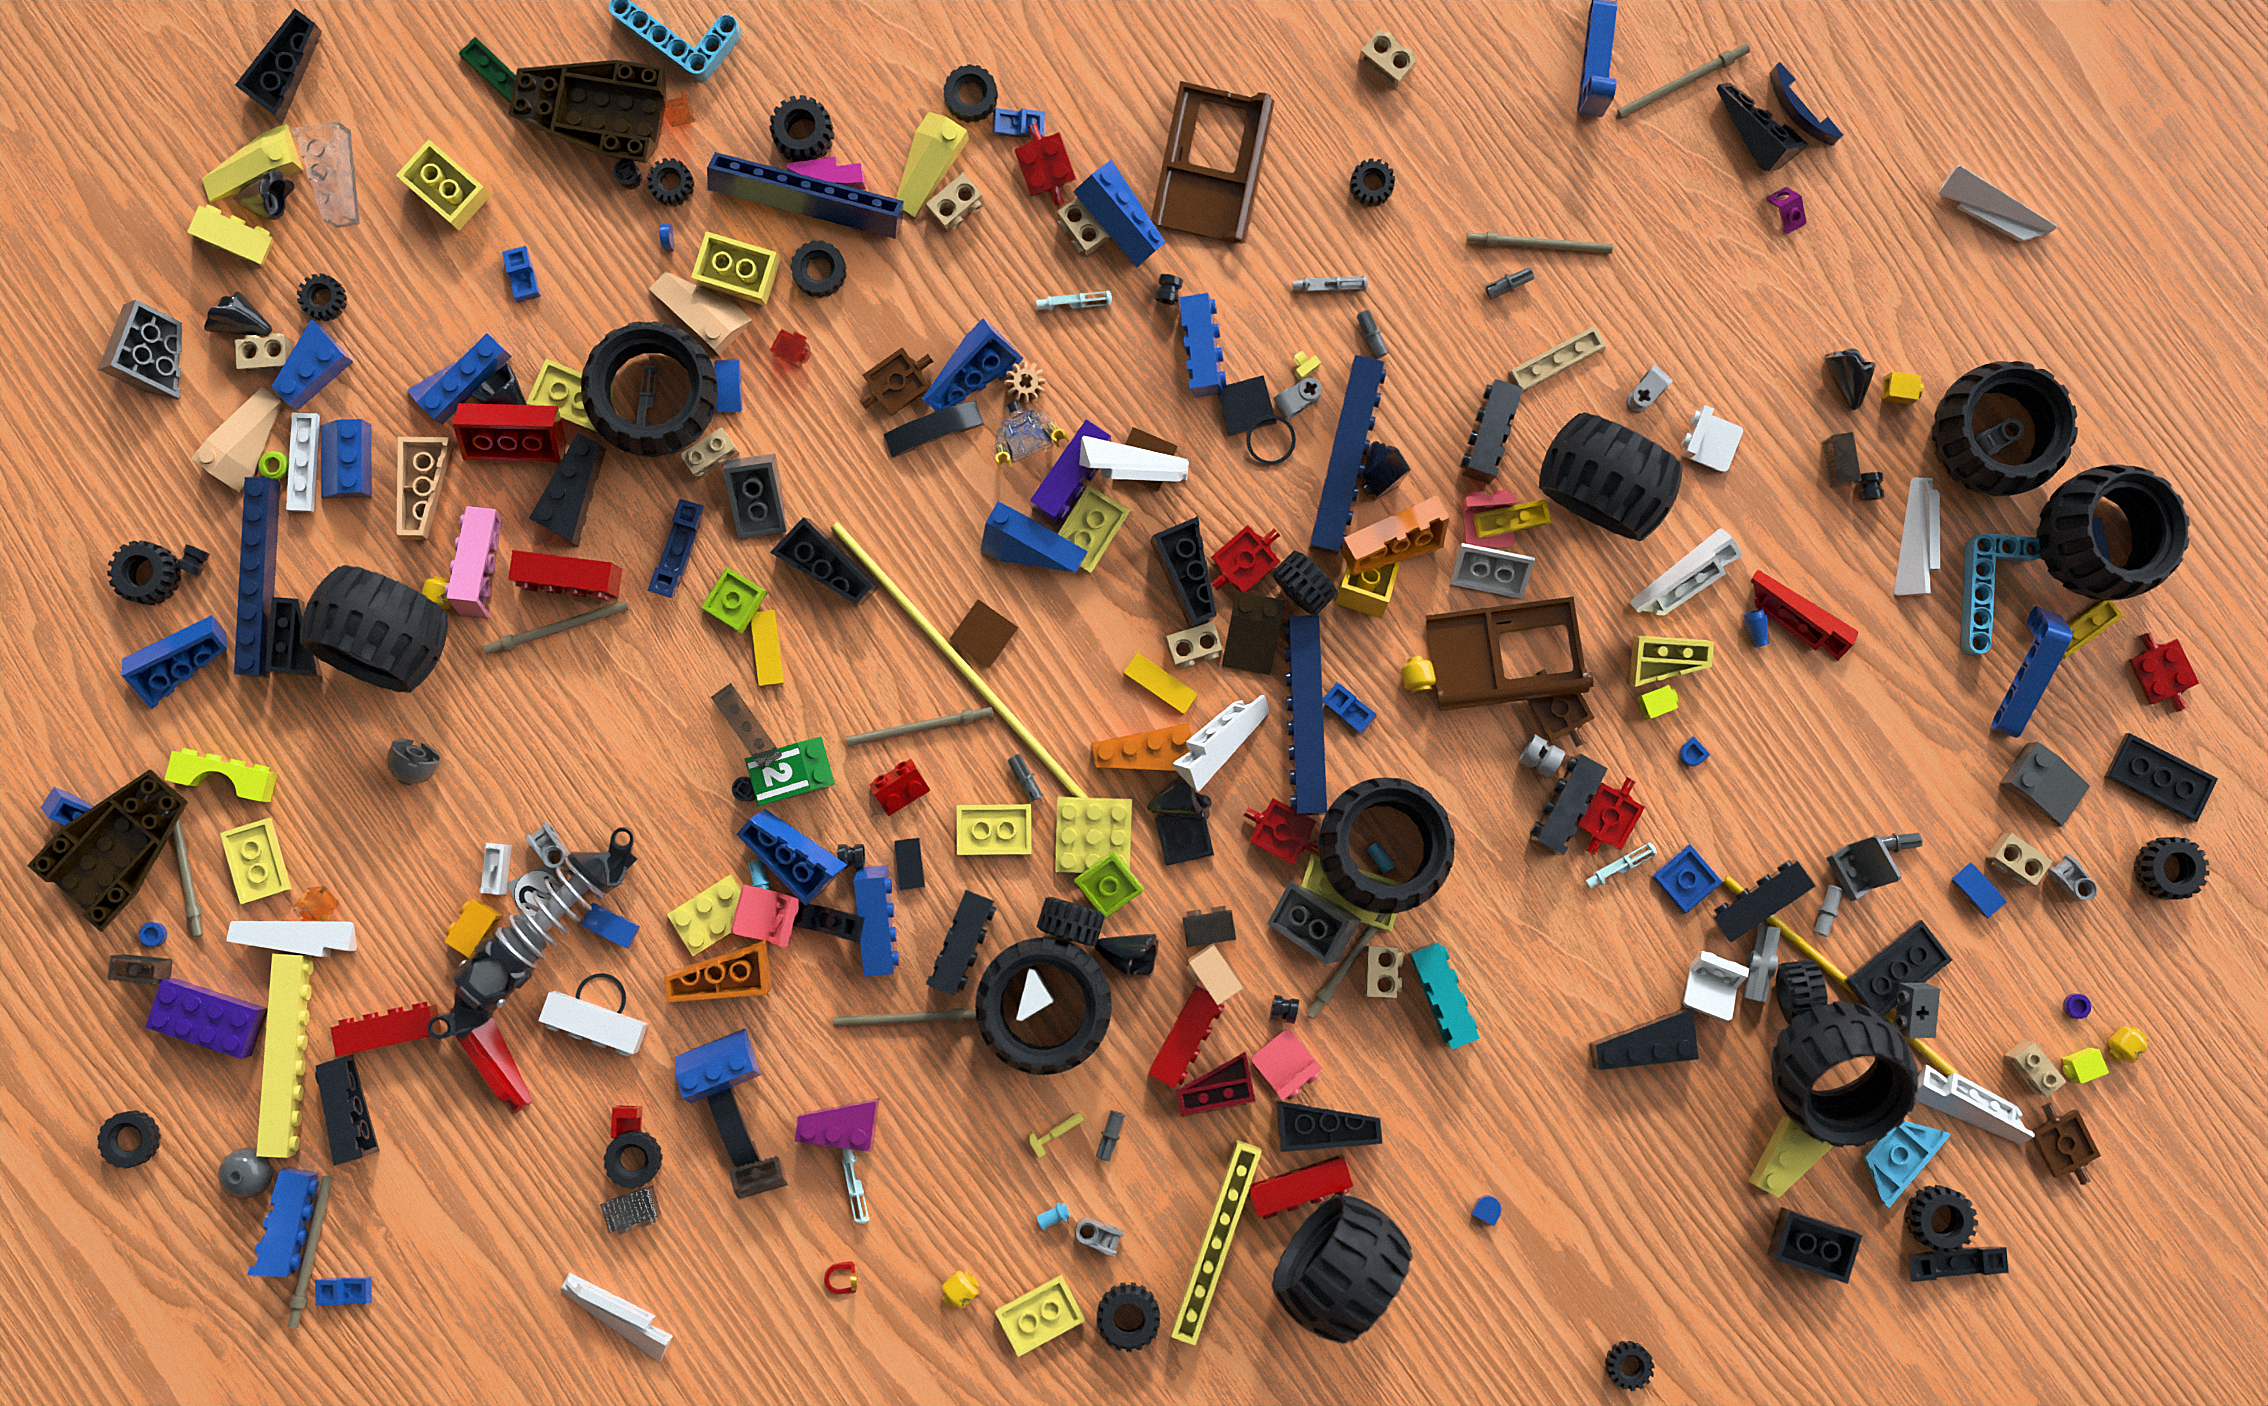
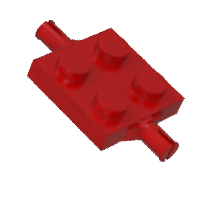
M1033 123L1032 126L1028 125L1027 128L1032 140L1026 145L1014 149L1030 196L1051 193L1055 206L1063 204L1065 202L1060 189L1065 184L1077 180L1062 135L1058 132L1050 136H1041L1037 123Z
M1249 525L1243 528L1211 556V559L1217 564L1222 573L1211 582L1212 586H1215V589L1218 591L1229 581L1240 592L1246 593L1281 562L1270 547V544L1280 537V534L1273 528L1265 537L1256 534Z
M2151 632L2140 635L2146 649L2140 655L2129 659V662L2149 704H2155L2164 699H2171L2176 712L2186 709L2187 706L2181 694L2186 689L2200 683L2179 640L2174 639L2165 644L2156 645Z
M1626 777L1621 789H1613L1601 782L1595 795L1589 801L1585 815L1578 821L1577 826L1587 831L1593 837L1586 849L1592 855H1596L1601 843H1606L1618 850H1622L1645 809V806L1634 801L1629 795L1636 783L1631 778Z
M1272 798L1267 809L1261 814L1249 807L1246 811L1254 816L1246 812L1243 816L1256 822L1255 831L1249 842L1291 865H1294L1298 855L1304 849L1316 856L1319 855V851L1312 848L1318 849V845L1310 841L1311 831L1317 821L1308 816H1295V810H1291V807Z

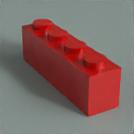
M1197 984L1195 985L1148 1071L1149 1075L1174 1089L1177 1083L1179 1085L1183 1084L1188 1075V1072L1185 1071L1188 1063H1194L1200 1053V1050L1197 1048L1200 1041L1207 1040L1213 1029L1209 1026L1213 1018L1218 1019L1225 1007L1222 1004L1217 1005L1208 990Z
M426 1001L412 1004L413 1010L403 1011V1007L387 1010L388 1015L379 1017L378 1012L363 1015V1020L354 1022V1017L338 1020V1026L330 1027L335 1056L338 1057L431 1037L428 1032V1024L438 1015L437 1005L428 1006ZM437 1020L435 1027L438 1031L442 1032L440 1021Z
M1341 1154L1250 1184L1249 1192L1257 1217L1263 1216V1219H1269L1277 1216V1211L1286 1208L1288 1212L1301 1208L1302 1203L1311 1201V1204L1319 1203L1325 1200L1326 1195L1332 1193L1335 1195L1346 1194L1349 1192V1188L1354 1187L1345 1157Z

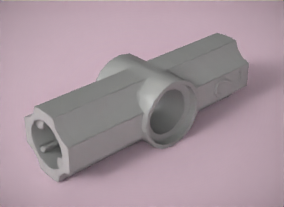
M1758 924L1753 950H1750L1746 962V968H1749L1743 994L1744 998L1766 1002L1770 980L1774 976L1778 965L1776 951L1781 929Z

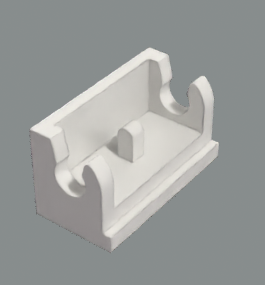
M484 843L485 855L479 893L505 895L507 894L512 845Z

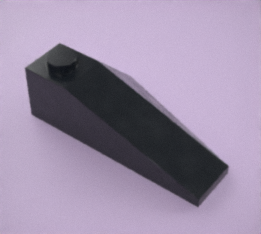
M1725 83L1717 86L1716 90L1751 156L1757 161V165L1762 170L1771 172L1781 169L1808 146V143L1787 124L1781 127L1771 118L1773 114L1768 110L1764 111L1754 107V100L1733 84Z
M1378 441L1373 442L1369 447L1361 480L1363 483L1361 488L1368 498L1372 497L1376 501L1396 489L1411 469L1398 448L1390 445L1386 447L1385 443L1380 444Z

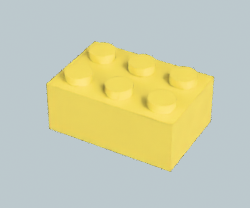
M429 139L396 175L458 231L491 196L477 180Z
M706 231L691 278L698 286L766 306L781 260L776 252Z

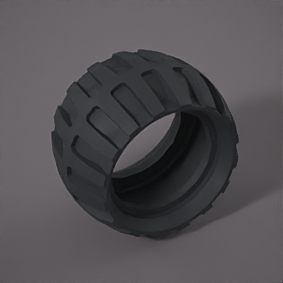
M657 321L628 323L627 326L617 330L614 329L606 334V337L591 350L581 377L583 406L597 432L618 449L645 457L673 454L696 441L711 422L718 399L716 372L703 347L683 330ZM643 353H661L676 359L688 371L690 380L688 400L679 414L664 424L650 427L631 424L616 414L611 403V385L616 372L631 358Z
M2021 361L1993 362L1967 372L1947 390L1934 414L1936 423L1932 427V440L1936 441L1937 451L1935 454L1938 461L1943 462L1948 469L1947 474L1953 480L1962 481L1965 483V488L1977 493H1987L1991 496H2010L2039 487L2051 479L2063 467L2071 455L2070 447L2076 442L2078 427H2075L2077 410L2075 405L2071 403L2068 396L2070 393L2064 385H2060L2054 379L2055 376L2049 371L2035 369L2033 364ZM1984 393H2002L2017 399L2029 411L2035 425V444L2029 458L2022 465L2012 466L1998 463L1984 454L1975 441L1971 424L1974 407Z
M1583 412L1573 417L1558 432L1550 444L1541 467L1539 489L1557 504L1589 522L1625 538L1641 541L1663 522L1674 505L1681 484L1682 463L1673 454L1643 435L1601 416Z
M2114 464L2083 471L2058 487L2040 513L2041 521L2037 527L2036 538H2039L2040 550L2038 551L2041 560L2045 561L2049 568L2047 570L2054 579L2062 582L2063 587L2091 599L2121 600L2148 592L2163 583L2178 568L2183 560L2182 555L2188 548L2190 540L2188 538V527L2190 526L2189 516H2186L2181 496L2175 493L2171 488L2172 485L2165 478L2155 476L2154 472L2141 467ZM2101 497H2105L2117 504L2124 512L2130 525L2132 551L2127 563L2122 568L2113 566L2101 555L2093 537L2092 517L2094 508Z
M342 565L341 567L338 566L323 579L309 599L301 623L300 644L319 660L354 678L395 692L410 693L429 676L440 659L447 637L448 615L436 602L431 601L427 596L399 581L361 567Z
M1382 777L1369 779L1343 792L1332 803L1325 814L1318 837L1320 864L1333 889L1352 905L1374 913H1400L1425 903L1442 887L1454 862L1455 835L1446 810L1423 787L1400 778ZM1374 806L1392 807L1407 814L1418 826L1423 840V859L1417 873L1405 884L1387 886L1375 883L1357 869L1350 857L1348 838L1351 825L1361 811Z
M1048 937L1023 940L1008 947L995 957L979 982L975 1000L978 1028L989 1049L1010 1067L1035 1075H1051L1065 1072L1088 1059L1104 1039L1112 1012L1110 988L1103 971L1096 961L1080 947L1061 939ZM1037 964L1057 966L1070 973L1081 986L1086 1002L1085 1016L1082 1025L1071 1038L1058 1045L1039 1047L1024 1042L1011 1031L1004 1018L1002 1000L1009 981L1024 968Z
M1834 1001L1833 1004L1823 1006L1819 1004L1811 1007V1010L1794 1017L1791 1020L1792 1023L1786 1029H1782L1777 1038V1045L1773 1047L1771 1057L1774 1090L1789 1118L1810 1137L1822 1143L1825 1141L1834 1147L1863 1146L1867 1142L1886 1137L1887 1133L1895 1127L1898 1128L1902 1125L1908 1112L1913 1110L1916 1101L1915 1093H1918V1073L1913 1054L1902 1034L1884 1016L1858 1003L1853 1005L1844 1001ZM1875 1057L1873 1064L1868 1070L1854 1081L1831 1090L1816 1091L1812 1089L1816 1081L1834 1066L1854 1058Z
M1336 1194L1319 1205L1305 1220L1300 1229L1296 1231L1275 1268L1271 1288L1283 1309L1304 1329L1323 1339L1347 1344L1348 1341L1353 1342L1364 1332H1367L1379 1317L1385 1313L1394 1297L1397 1296L1409 1272V1265L1413 1255L1410 1251L1412 1248L1395 1222L1377 1207L1353 1196Z

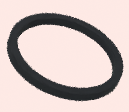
M1267 415L1257 419L1250 426L1246 441L1250 454L1257 461L1274 465L1285 461L1292 454L1296 444V436L1293 427L1287 420L1276 415ZM1266 419L1282 421L1287 425L1292 436V443L1288 453L1275 461H1266L1259 458L1252 450L1250 443L1254 427Z
M605 973L594 974L587 977L579 985L576 999L580 1000L582 988L591 979L606 977L613 980L619 986L622 993V1003L617 1012L619 1014L622 1013L626 1003V992L622 983L614 976Z

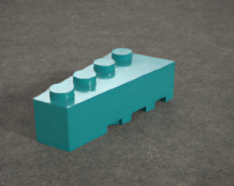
M1434 942L1409 952L1445 1046L1453 1050L1480 1039L1476 1022L1473 1016H1470L1467 1009L1468 1002L1466 997L1458 988L1457 983H1459L1457 974L1454 969H1450L1447 962L1450 957L1444 945L1440 946L1438 942Z

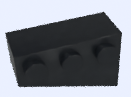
M272 597L265 671L273 674L323 677L318 658L306 651L304 646L300 644L301 623L305 612V605L299 599Z

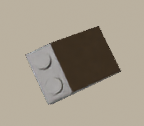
M1236 591L1222 667L1270 675L1285 600Z

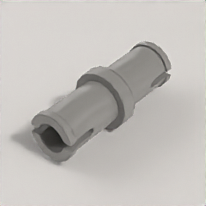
M1828 885L1823 905H1820L1818 909L1820 914L1813 929L1814 933L1829 937L1834 917H1837L1839 913L1837 908L1844 893L1842 888Z

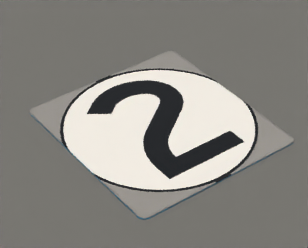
M545 865L507 883L521 917L525 918L521 910L522 903H531L537 906L533 899V891H542L550 895L545 887V879L558 881L553 868ZM549 883L553 891L557 893L560 888ZM537 895L543 905H545L549 901L546 898ZM526 907V910L531 917H533L537 913L536 911Z

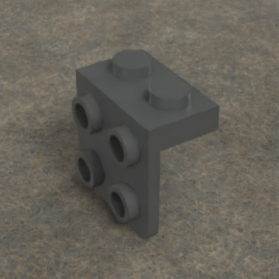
M1878 835L1844 845L1826 857L1850 902L1859 899L1874 888L1897 882L1902 878L1885 844Z

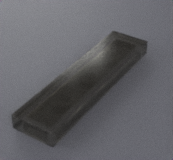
M731 683L711 697L762 770L782 756L777 746Z

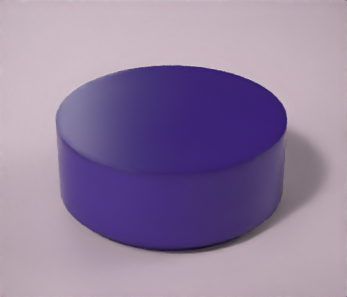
M2074 993L2065 998L2063 1009L2069 1017L2083 1019L2091 1012V1002L2085 995Z

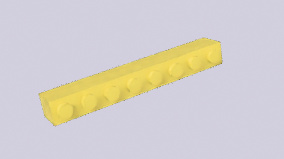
M292 953L272 954L256 1156L288 1158L296 1155L300 1146V1138L297 1136V1131L302 1120L299 1105L304 1094L301 1079L306 1069L303 1053L308 1043L305 1028L310 1018L307 1002L311 997V986L309 985V976L313 972L311 955Z
M1236 1139L1171 1329L1172 1338L1196 1345L1262 1152L1260 1147Z

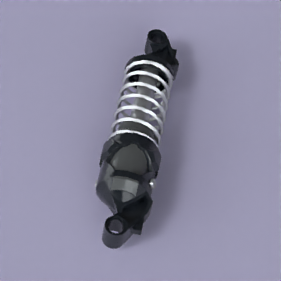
M624 826L616 829L611 835L610 846L607 852L572 851L567 856L568 858H566V864L570 869L565 867H557L556 873L562 883L554 879H545V887L550 895L542 891H533V899L537 906L531 903H522L521 910L525 918L519 915H510V927H498V930H495L490 936L484 937L475 947V952L467 960L462 961L459 968L452 974L455 1000L454 1010L438 1014L428 1024V1032L433 1038L443 1039L457 1034L464 1040L473 1029L487 1023L491 1019L493 1012L505 1004V1000L515 989H520L532 977L531 973L536 968L535 961L538 958L545 959L542 951L546 947V941L551 946L557 947V943L546 932L554 925L564 935H568V930L558 922V919L566 913L576 923H580V918L569 908L578 901L588 911L592 910V907L581 897L587 889L591 890L601 899L603 895H606V893H609L613 888L622 883L627 870L638 859L632 854L635 842V834L632 829ZM618 832L628 833L630 841L627 845H621L617 842L616 836ZM561 871L572 877L567 881ZM549 883L560 888L557 893L553 891ZM537 895H540L549 901L545 905H543ZM526 907L536 911L537 913L533 917H531L530 914L527 912ZM437 1020L446 1022L448 1027L446 1032H440L436 1029L435 1023Z

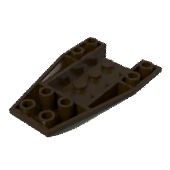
M622 60L517 68L508 116L597 155L647 163L658 147L667 102L665 68Z
M149 769L62 827L27 866L43 881L57 884L85 910L82 916L100 932H103L138 894L188 802L153 770Z

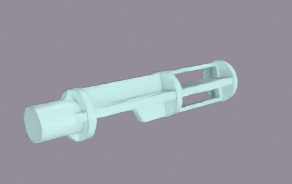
M1110 291L1049 296L1044 300H1036L1037 310L1047 309L1048 311H1053L1055 305L1069 303L1072 309L1110 305L1112 295ZM1105 293L1106 297L1085 299L1087 294ZM1106 300V304L1086 306L1085 303L1087 301Z
M1647 843L1628 855L1623 856L1619 860L1596 871L1592 877L1585 880L1587 886L1591 889L1597 885H1604L1607 876L1616 871L1623 874L1656 856V848L1653 844ZM1647 846V850L1629 858V855ZM1651 853L1652 856H1650V857L1644 859L1643 861H1641V862H1639V863L1633 865V862H1634V861H1636V860L1642 858L1643 856H1645V855Z
M842 1148L844 1156L842 1164L854 1222L859 1225L865 1224L869 1221L864 1190L861 1181L855 1179L853 1164L857 1162V1158L853 1155L852 1149ZM859 1196H863L866 1217H863ZM852 1198L856 1200L859 1214L858 1219L855 1217Z

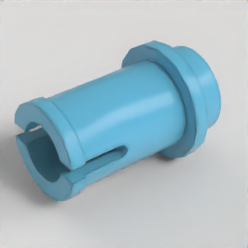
M1380 841L1366 849L1379 867L1378 871L1381 870L1384 874L1395 867L1393 863L1395 860L1390 859Z
M760 859L747 863L753 882L751 886L770 889L769 884L771 882L767 880L763 861Z
M1057 1203L1056 1207L1037 1215V1220L1042 1230H1045L1058 1222H1066L1067 1218L1071 1216L1065 1203L1061 1205Z

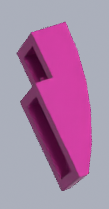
M835 157L787 163V169L790 172L856 189H866L864 170L861 163L838 166Z

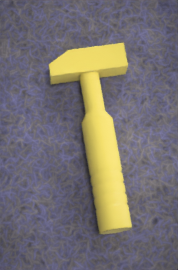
M1080 1112L1076 1113L1051 1129L1047 1135L1039 1140L1033 1132L1030 1133V1144L1040 1158L1046 1154L1042 1144L1050 1139H1056L1069 1129L1083 1122V1116Z

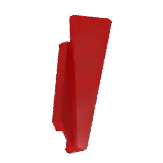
M1757 570L1754 573L1751 584L1754 585L1755 607L1759 610L1763 609L1767 616L1816 651L1822 645L1839 661L1854 645L1859 633L1856 629L1762 571Z
M493 1016L484 1025L473 1029L464 1040L458 1035L455 1036L499 1100L503 1103L507 1101L515 1113L532 1102L533 1099Z

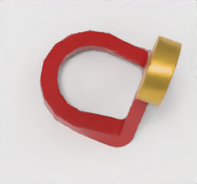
M849 1261L830 1266L824 1276L827 1289L834 1294L855 1293L857 1290L855 1264ZM836 1269H850L851 1287L844 1289L832 1287L829 1281L831 1272Z

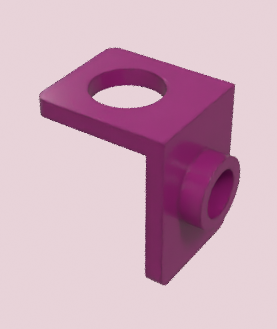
M1784 187L1766 197L1769 203L1779 208L1784 233L1788 234L1806 225L1807 221L1800 194L1788 187ZM1782 195H1789L1788 198L1783 200L1776 199Z

